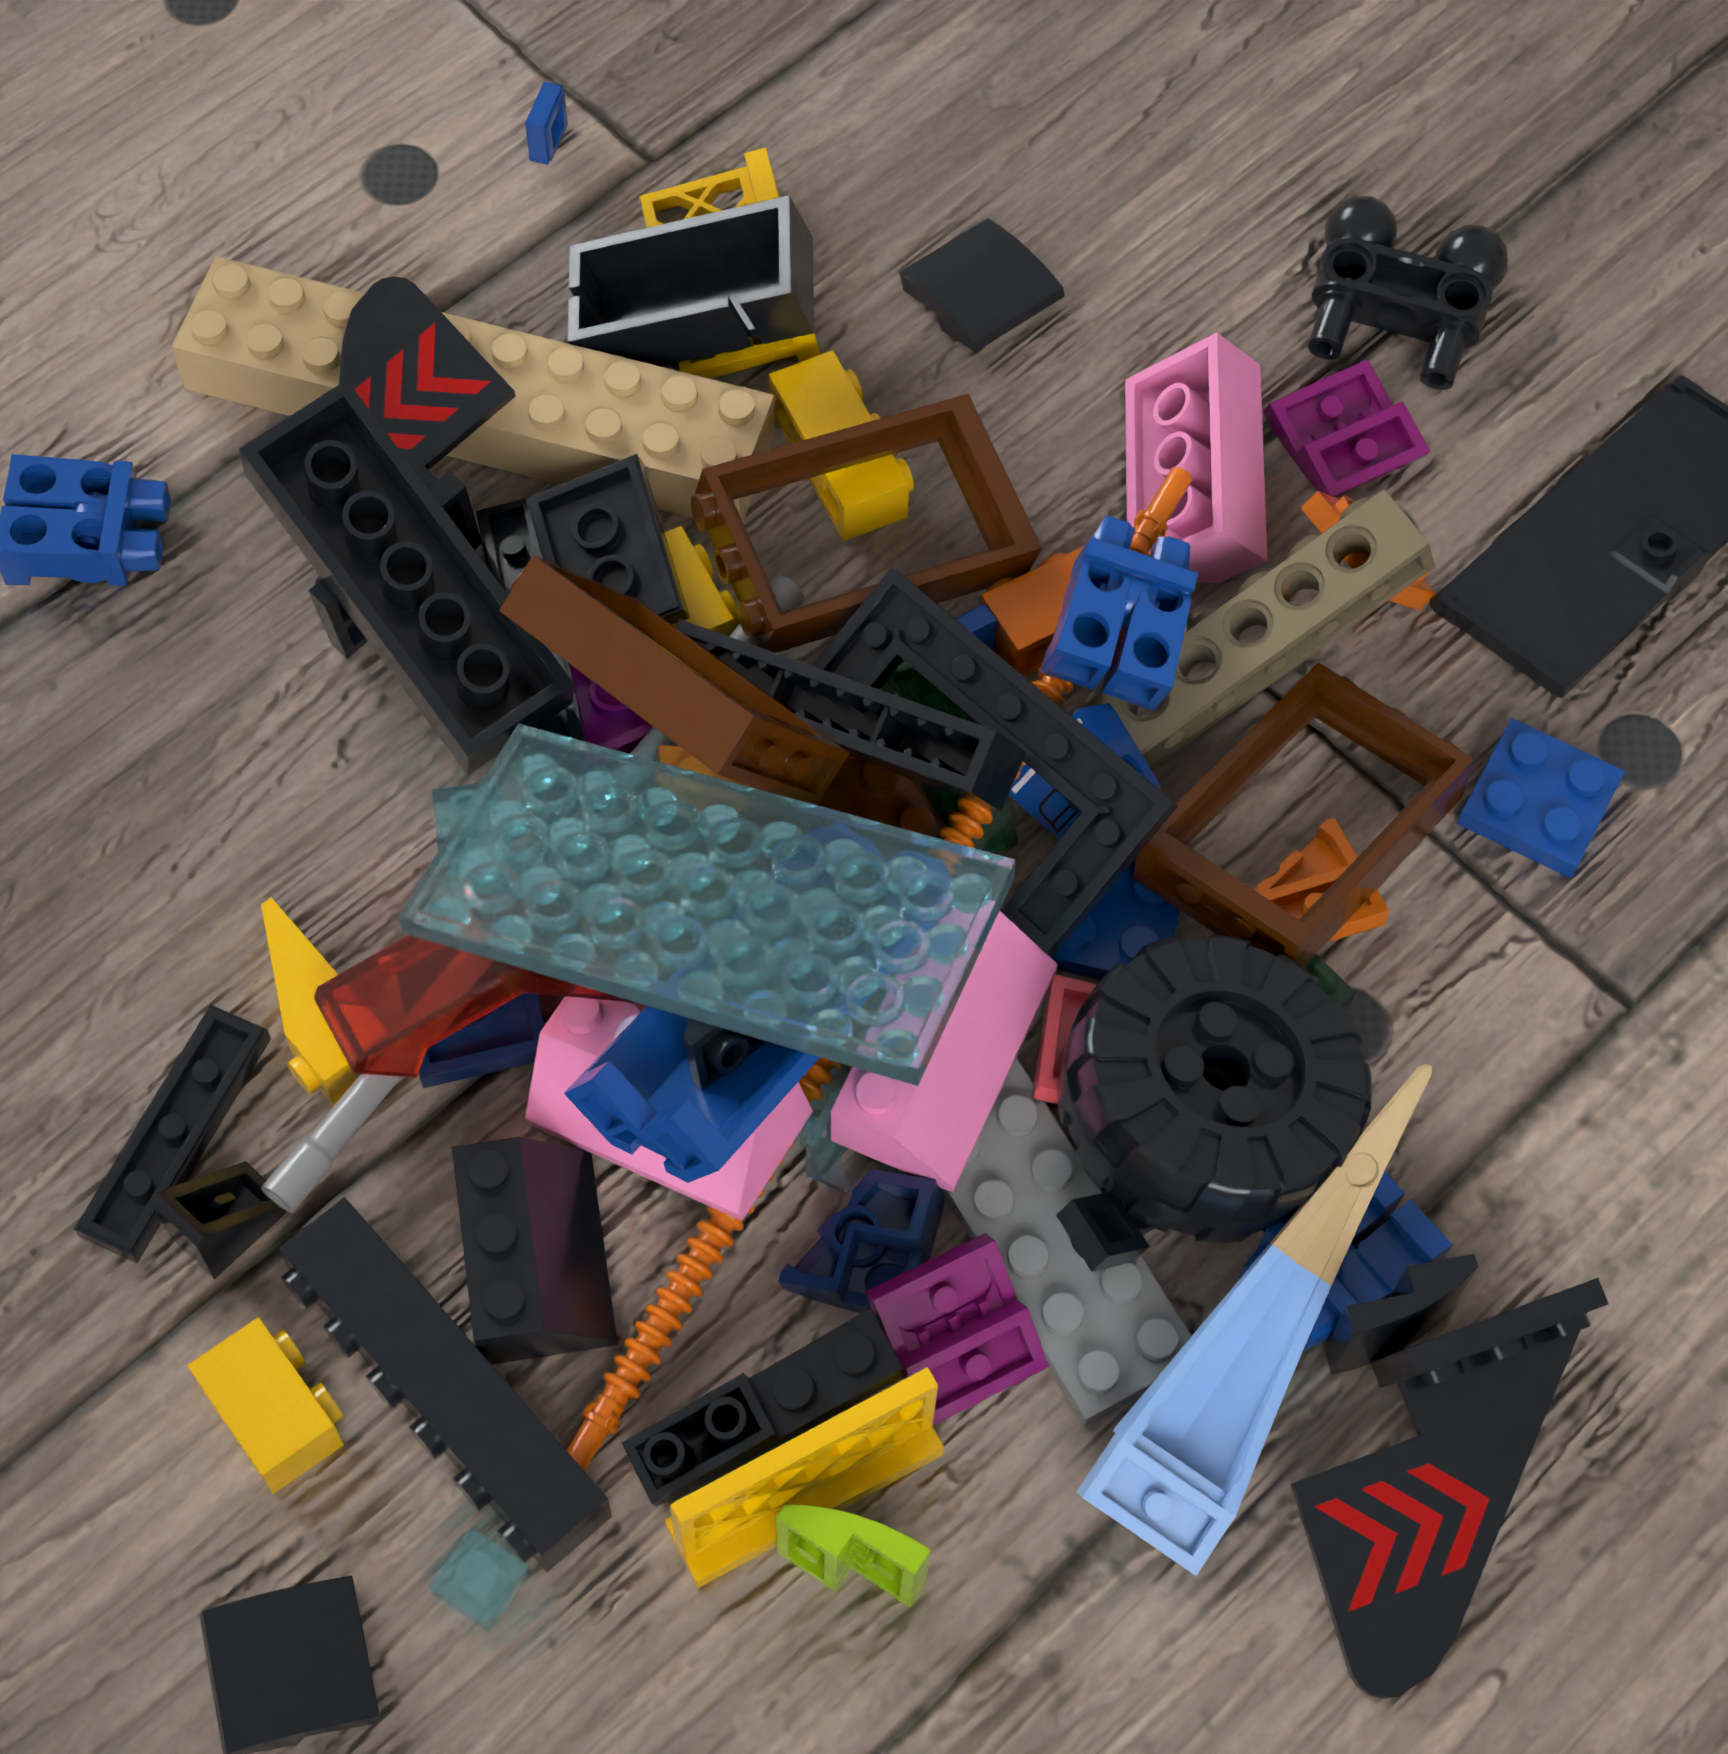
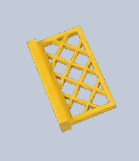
M766 147L744 153L747 163L745 167L639 196L646 227L664 224L658 221L656 212L676 206L690 210L684 219L723 211L712 206V203L719 194L742 188L744 196L736 207L779 198ZM814 331L813 334L767 344H753V347L716 354L713 358L691 363V360L678 363L680 372L711 379L797 355L798 361L802 362L821 355Z
M928 1367L670 1504L671 1516L664 1520L665 1528L697 1588L777 1546L776 1516L784 1505H809L842 1511L943 1456L945 1447L933 1428L938 1384Z

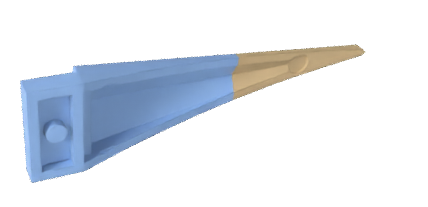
M1424 1064L1419 1066L1360 1135L1341 1168L1337 1166L1328 1173L1313 1191L1311 1197L1302 1204L1113 1429L1115 1435L1076 1492L1083 1499L1195 1576H1197L1236 1517L1264 1443L1307 1340L1381 1177L1432 1075L1431 1065Z

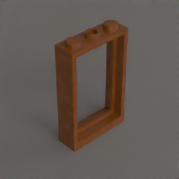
M969 394L702 469L695 495L691 496L693 518L701 531H708L715 547L714 562L717 573L724 584L731 583L739 601L737 613L742 630L748 638H755L758 647L778 653L837 635L877 584L782 612L733 500L937 441L989 550L904 576L938 604L987 589L1003 578L1012 577L1015 579L1030 572L1042 547Z
M535 555L531 557L525 569L515 578L511 592L499 610L718 775L816 808L850 754L638 599Z
M1318 662L1176 803L1179 805L1136 857L1133 879L1214 934L1250 940L1256 948L1276 956L1283 954L1305 967L1460 801L1474 759L1460 751L1453 743L1441 739L1415 723L1400 710L1391 708L1357 687L1350 679L1338 675ZM1316 717L1425 787L1298 920L1187 845Z

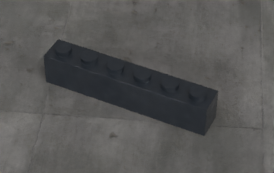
M345 1197L279 1248L289 1269L288 1272L281 1276V1279L290 1292L306 1309L315 1302L331 1319L323 1326L331 1340L347 1358H350L357 1351L373 1368L365 1376L372 1388L391 1409L400 1401L416 1419L409 1426L414 1437L433 1459L439 1457L443 1452L460 1470L452 1478L456 1486L478 1511L487 1504L490 1505L505 1523L497 1530L499 1536L523 1564L531 1557H534L543 1569L548 1572L612 1517L609 1500Z

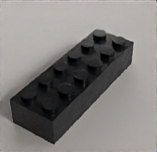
M347 380L239 448L247 479L467 775H470L572 705L575 683L547 646L499 611L508 594Z

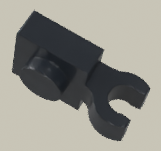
M1111 1192L1072 1199L1056 1214L1069 1235L1074 1250L1084 1259L1091 1272L1134 1262L1150 1247L1143 1235L1155 1229L1126 1212L1127 1207H1124L1122 1202Z

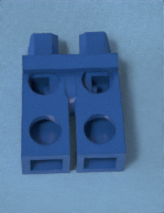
M11 455L3 497L5 506L1 507L0 572L5 585L30 586L31 577H63L86 583L107 580L108 585L127 586L129 571L160 570L163 556V540L160 530L136 528L138 520L167 521L171 505V496L167 482L137 478L133 463L128 461H114L113 465L104 462Z
M1106 516L1098 526L1093 537L1089 538L1074 561L1062 610L1052 642L1046 650L1040 672L1094 690L1105 675L1101 693L1155 710L1173 688L1190 609L1191 593L1195 589L1198 573L1189 570V543L1169 536L1158 537L1152 545L1150 556L1130 550L1135 528L1129 522Z
M1384 1171L1358 1226L1303 1351L1331 1337L1346 1306L1390 1298L1407 1266L1443 1260L1453 1246L1411 1199L1396 1210L1405 1192L1386 1171ZM1284 1222L1271 1225L1266 1229L1256 1252L1243 1266L1239 1279L1286 1225Z

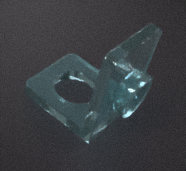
M834 1088L823 1111L814 1109L801 1135L800 1146L806 1148V1177L852 1196L853 1189L861 1180L847 1177L839 1165L841 1156L849 1148L831 1141V1109L840 1093V1090ZM878 1161L877 1170L893 1171L894 1167Z

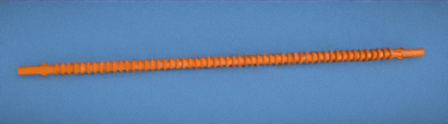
M1172 467L1146 511L1144 509L1139 510L1134 518L1133 528H1135L1130 550L1150 556L1148 552L1152 549V545L1157 538L1166 535L1168 530L1166 523L1193 480L1190 473L1180 467ZM1039 669L1038 675L1041 681L1036 680L1032 683L1060 707L1063 706L1065 699L1062 693L1071 692L1074 687L1073 683L1041 673ZM1020 770L1018 771L1015 780L1019 778ZM960 798L957 803L961 812H953L948 817L952 827L940 829L939 835L942 842H934L930 846L933 858L945 867L953 883L957 878L953 869L964 868L966 864L965 858L962 856L963 853L971 854L974 852L975 845L972 839H980L984 835L981 824H990L993 820L991 808L964 798ZM900 968L897 970V972H896L894 975H898V973H899V971H900ZM890 981L881 988V991L890 989ZM878 993L799 1080L809 1105L812 1100L820 1101L823 1099L824 1094L820 1086L822 1084H832L833 1077L830 1070L832 1068L840 1069L843 1061L839 1055L852 1051L853 1046L849 1039L861 1036L862 1029L859 1023L861 1021L869 1022L872 1018L868 1008L881 1004L882 1000ZM783 1157V1159L781 1160V1162L779 1163V1165H782V1164H783V1162H784V1157ZM772 1174V1176L770 1177V1179H769L768 1181H772V1180H773L774 1174ZM764 1190L761 1191L757 1198H761L764 1195ZM752 1205V1207L750 1208V1210L748 1211L747 1214H752V1213H753V1211H754V1206H753V1205ZM708 1206L707 1211L711 1215L708 1221H698L697 1228L701 1232L698 1238L689 1237L687 1239L690 1252L687 1255H677L676 1261L680 1268L677 1271L669 1270L666 1273V1278L670 1282L669 1286L656 1289L659 1302L656 1305H646L645 1311L649 1315L648 1320L635 1323V1329L639 1332L638 1336L635 1339H625L624 1345L628 1349L627 1354L614 1357V1363L618 1366L617 1370L614 1373L606 1372L603 1375L607 1385L602 1393L598 1394L595 1401L587 1404L581 1414L584 1422L566 1451L584 1471L587 1470L607 1435L614 1437L621 1426L620 1418L630 1398H640L641 1393L637 1389V1385L640 1381L649 1382L651 1380V1374L647 1371L648 1367L651 1364L659 1365L662 1358L658 1354L661 1347H671L672 1340L668 1337L671 1330L680 1331L683 1325L679 1320V1316L682 1313H692L693 1307L689 1300L692 1296L701 1297L703 1295V1289L699 1286L700 1282L713 1279V1272L709 1268L712 1263L721 1264L724 1257L720 1250L723 1246H733L734 1240L730 1233L733 1230L741 1231L743 1229L744 1223L741 1220Z

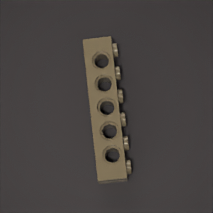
M1385 489L1371 499L1369 497L1358 499L1344 510L1339 522L1324 533L1305 537L1292 548L1288 558L1269 572L1261 571L1252 575L1240 586L1237 595L1218 609L1209 608L1193 618L1187 626V631L1184 633L1173 688L1163 699L1164 704L1159 712L1150 717L1137 716L1139 705L1101 693L1103 684L1089 694L1085 705L1081 708L1110 703L1116 710L1150 769L1153 770L1433 569L1435 564L1430 544ZM1363 552L1370 555L1367 562L1358 568L1347 569L1340 566L1342 560L1351 553ZM1302 589L1318 591L1316 598L1307 605L1294 606L1289 604L1291 597ZM1260 625L1267 628L1262 638L1253 643L1238 641L1240 634L1250 626ZM1212 662L1216 664L1213 672L1204 679L1190 680L1187 678L1191 668L1198 663Z

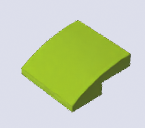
M784 1505L776 1516L777 1553L835 1592L852 1569L911 1608L926 1585L931 1549L884 1524L856 1514L809 1505Z

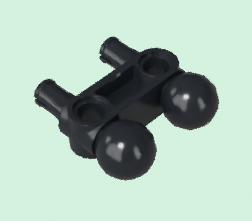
M1353 196L1340 202L1326 221L1325 238L1327 247L1322 255L1319 272L1312 291V301L1319 310L1309 340L1308 350L1313 355L1322 359H1337L1341 354L1351 321L1430 342L1420 380L1423 384L1433 389H1450L1453 386L1464 348L1475 345L1479 340L1493 290L1501 283L1508 271L1507 246L1498 233L1484 226L1464 225L1451 231L1436 251V259L1393 248L1397 240V225L1395 216L1386 203L1372 196ZM1340 276L1349 277L1353 280L1344 279ZM1452 306H1458L1464 310H1458Z

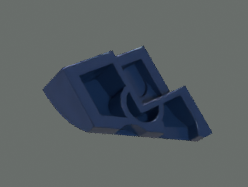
M871 1169L853 1189L849 1204L843 1210L831 1214L817 1230L821 1238L795 1267L788 1263L781 1270L778 1280L781 1288L818 1302L857 1313H863L871 1309L865 1294L866 1291L930 1260L945 1205L936 1179Z

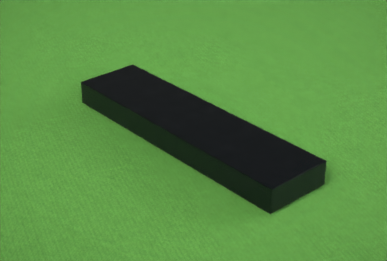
M210 1004L76 1224L74 1230L80 1238L138 1264L162 1223L151 1204L156 1192L182 1184L188 1180L269 1044L271 1037L268 1029Z

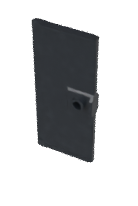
M1682 375L1676 376L1661 392L1470 565L1430 599L1431 608L1452 625L1459 627L1547 691L1560 698H1564L1570 690L1665 601H1672L1698 577L1708 560L1728 542V405L1704 391L1702 387Z

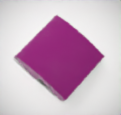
M1368 359L1269 403L1263 411L1282 445L1317 491L1333 497L1347 493L1419 460L1430 453L1404 402L1392 404Z
M987 1233L977 1236L865 1292L872 1311L907 1372L906 1375L902 1376V1379L904 1380L928 1367L937 1382L938 1391L933 1425L1050 1367L1041 1347V1342L1029 1310L1017 1299L996 1241Z

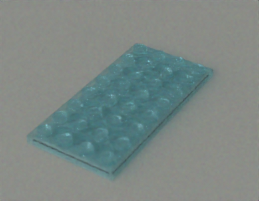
M518 723L401 909L398 918L402 933L918 1086L1014 881L1015 859Z

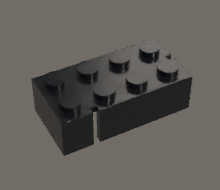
M790 195L570 245L569 289L574 297L568 298L567 342L572 345L656 366H664L753 347V337L758 335L763 343L767 344L813 334V237Z

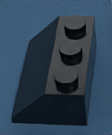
M524 1137L453 1146L454 1173L473 1338L476 1348L491 1365L618 1345L592 1153L583 1149Z

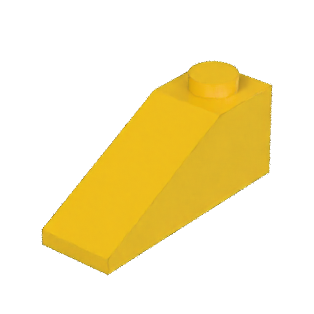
M271 897L261 904L284 1033L294 1057L287 1062V1066L308 1094L311 1095L319 1089L334 1106L391 1038L388 1031Z

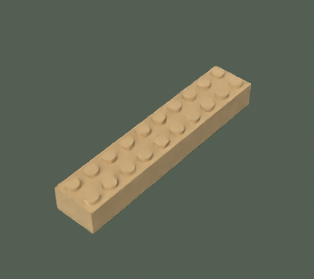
M215 256L171 346L184 389L291 416L339 385L343 336L352 308L365 293ZM443 313L512 387L516 395L515 398L446 456L562 484L637 454L644 463L657 509L693 518L691 496L695 495L703 468L764 452L771 448L775 437L773 394ZM753 495L733 500L742 522L745 519Z

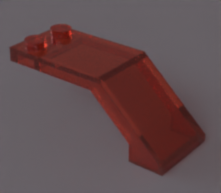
M477 897L319 985L314 995V1000L353 1073L413 1078L418 1076L427 1048L523 993L623 1002L633 1001L570 913L572 908Z

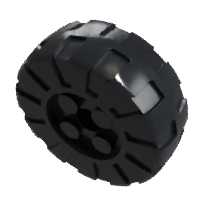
M1212 934L1210 938L1181 940V936L1178 935L1143 946L1131 962L1125 966L1118 962L1098 982L1082 1004L1063 1048V1069L1057 1084L1058 1110L1062 1126L1068 1125L1077 1148L1075 1153L1076 1159L1099 1190L1104 1187L1127 1207L1126 1212L1164 1233L1171 1229L1193 1235L1196 1241L1235 1243L1242 1242L1250 1234L1260 1231L1265 1232L1271 1225L1281 1222L1286 1224L1302 1204L1311 1197L1313 1191L1328 1173L1337 1166L1340 1168L1343 1166L1349 1152L1362 1134L1371 1111L1372 1075L1369 1064L1363 1061L1360 1050L1363 1041L1340 1001L1332 1000L1318 985L1319 979L1303 966L1283 954L1276 956L1256 948L1250 940Z

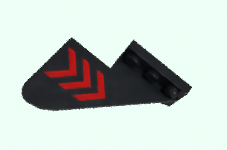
M396 276L383 278L372 284L351 310L342 342L339 384L345 380L350 383L475 550L482 542L466 486L450 471L438 480L429 470L515 398V391L416 284L406 278ZM318 576L315 585L308 590L330 643L348 659L364 646L368 640L322 578Z
M1599 1278L1371 1361L1370 1363L1380 1388L1394 1383L1398 1384L1418 1436L1291 1483L1348 1673L1356 1687L1367 1695L1381 1699L1399 1697L1434 1673L1456 1639L1580 1330L1591 1326L1587 1313L1609 1304Z

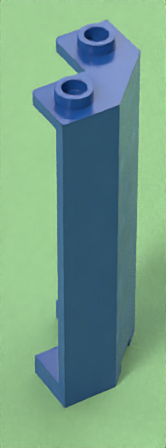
M844 816L835 818L813 831L564 1092L565 1096L611 1145L631 1155L640 1146H643L667 1158L663 1162L666 1172L687 1183L719 1171L963 898L964 894L950 880L945 867L938 860L929 856L923 849L917 847L886 863L873 848L872 841L862 829L853 825ZM863 866L880 877L883 884L888 926L881 930L871 942L861 945L831 967L821 979L811 982L802 989L806 1014L800 1017L788 1031L776 1035L745 1058L737 1069L724 1074L704 1090L699 1089L693 1084L683 1041L684 1033L692 1010L706 983L722 959L744 933L768 910L795 889L814 902Z

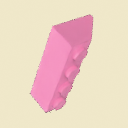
M1215 333L1125 379L1127 522L1134 527V518L1137 513L1142 509L1146 511L1172 467H1180L1190 473L1193 480L1167 521L1168 530L1164 537L1169 536L1190 544L1189 570L1198 573L1196 582L1221 583L1268 562L1260 364L1219 333Z
M963 896L902 965L831 1109V1141L912 1176L936 1179L939 1187L954 1193L1057 971L1058 964L1002 912Z
M576 980L540 1031L525 1114L527 1123L536 1129L743 1221L813 1112L799 1082L719 1171L687 1183L666 1172L663 1162L667 1158L643 1146H640L631 1155L611 1145L565 1096L564 1092L640 1013L635 1004Z

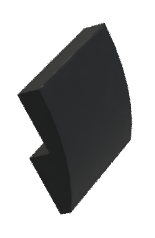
M989 218L899 272L903 290L937 312L941 331L974 352H977L1065 297L1063 286L1048 268L1016 237Z
M1469 1254L1407 1266L1390 1298L1346 1306L1324 1349L1331 1375L1358 1369L1371 1364V1361L1401 1351L1436 1327L1451 1312L1478 1268L1475 1255Z
M353 1576L302 1584L251 1596L204 1610L199 1615L223 1754H249L293 1746L302 1737L372 1725L380 1717Z

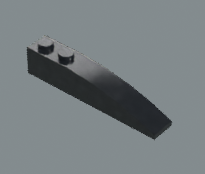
M678 620L676 628L850 753L849 756L999 812L1002 811L1026 751L998 731L687 621Z

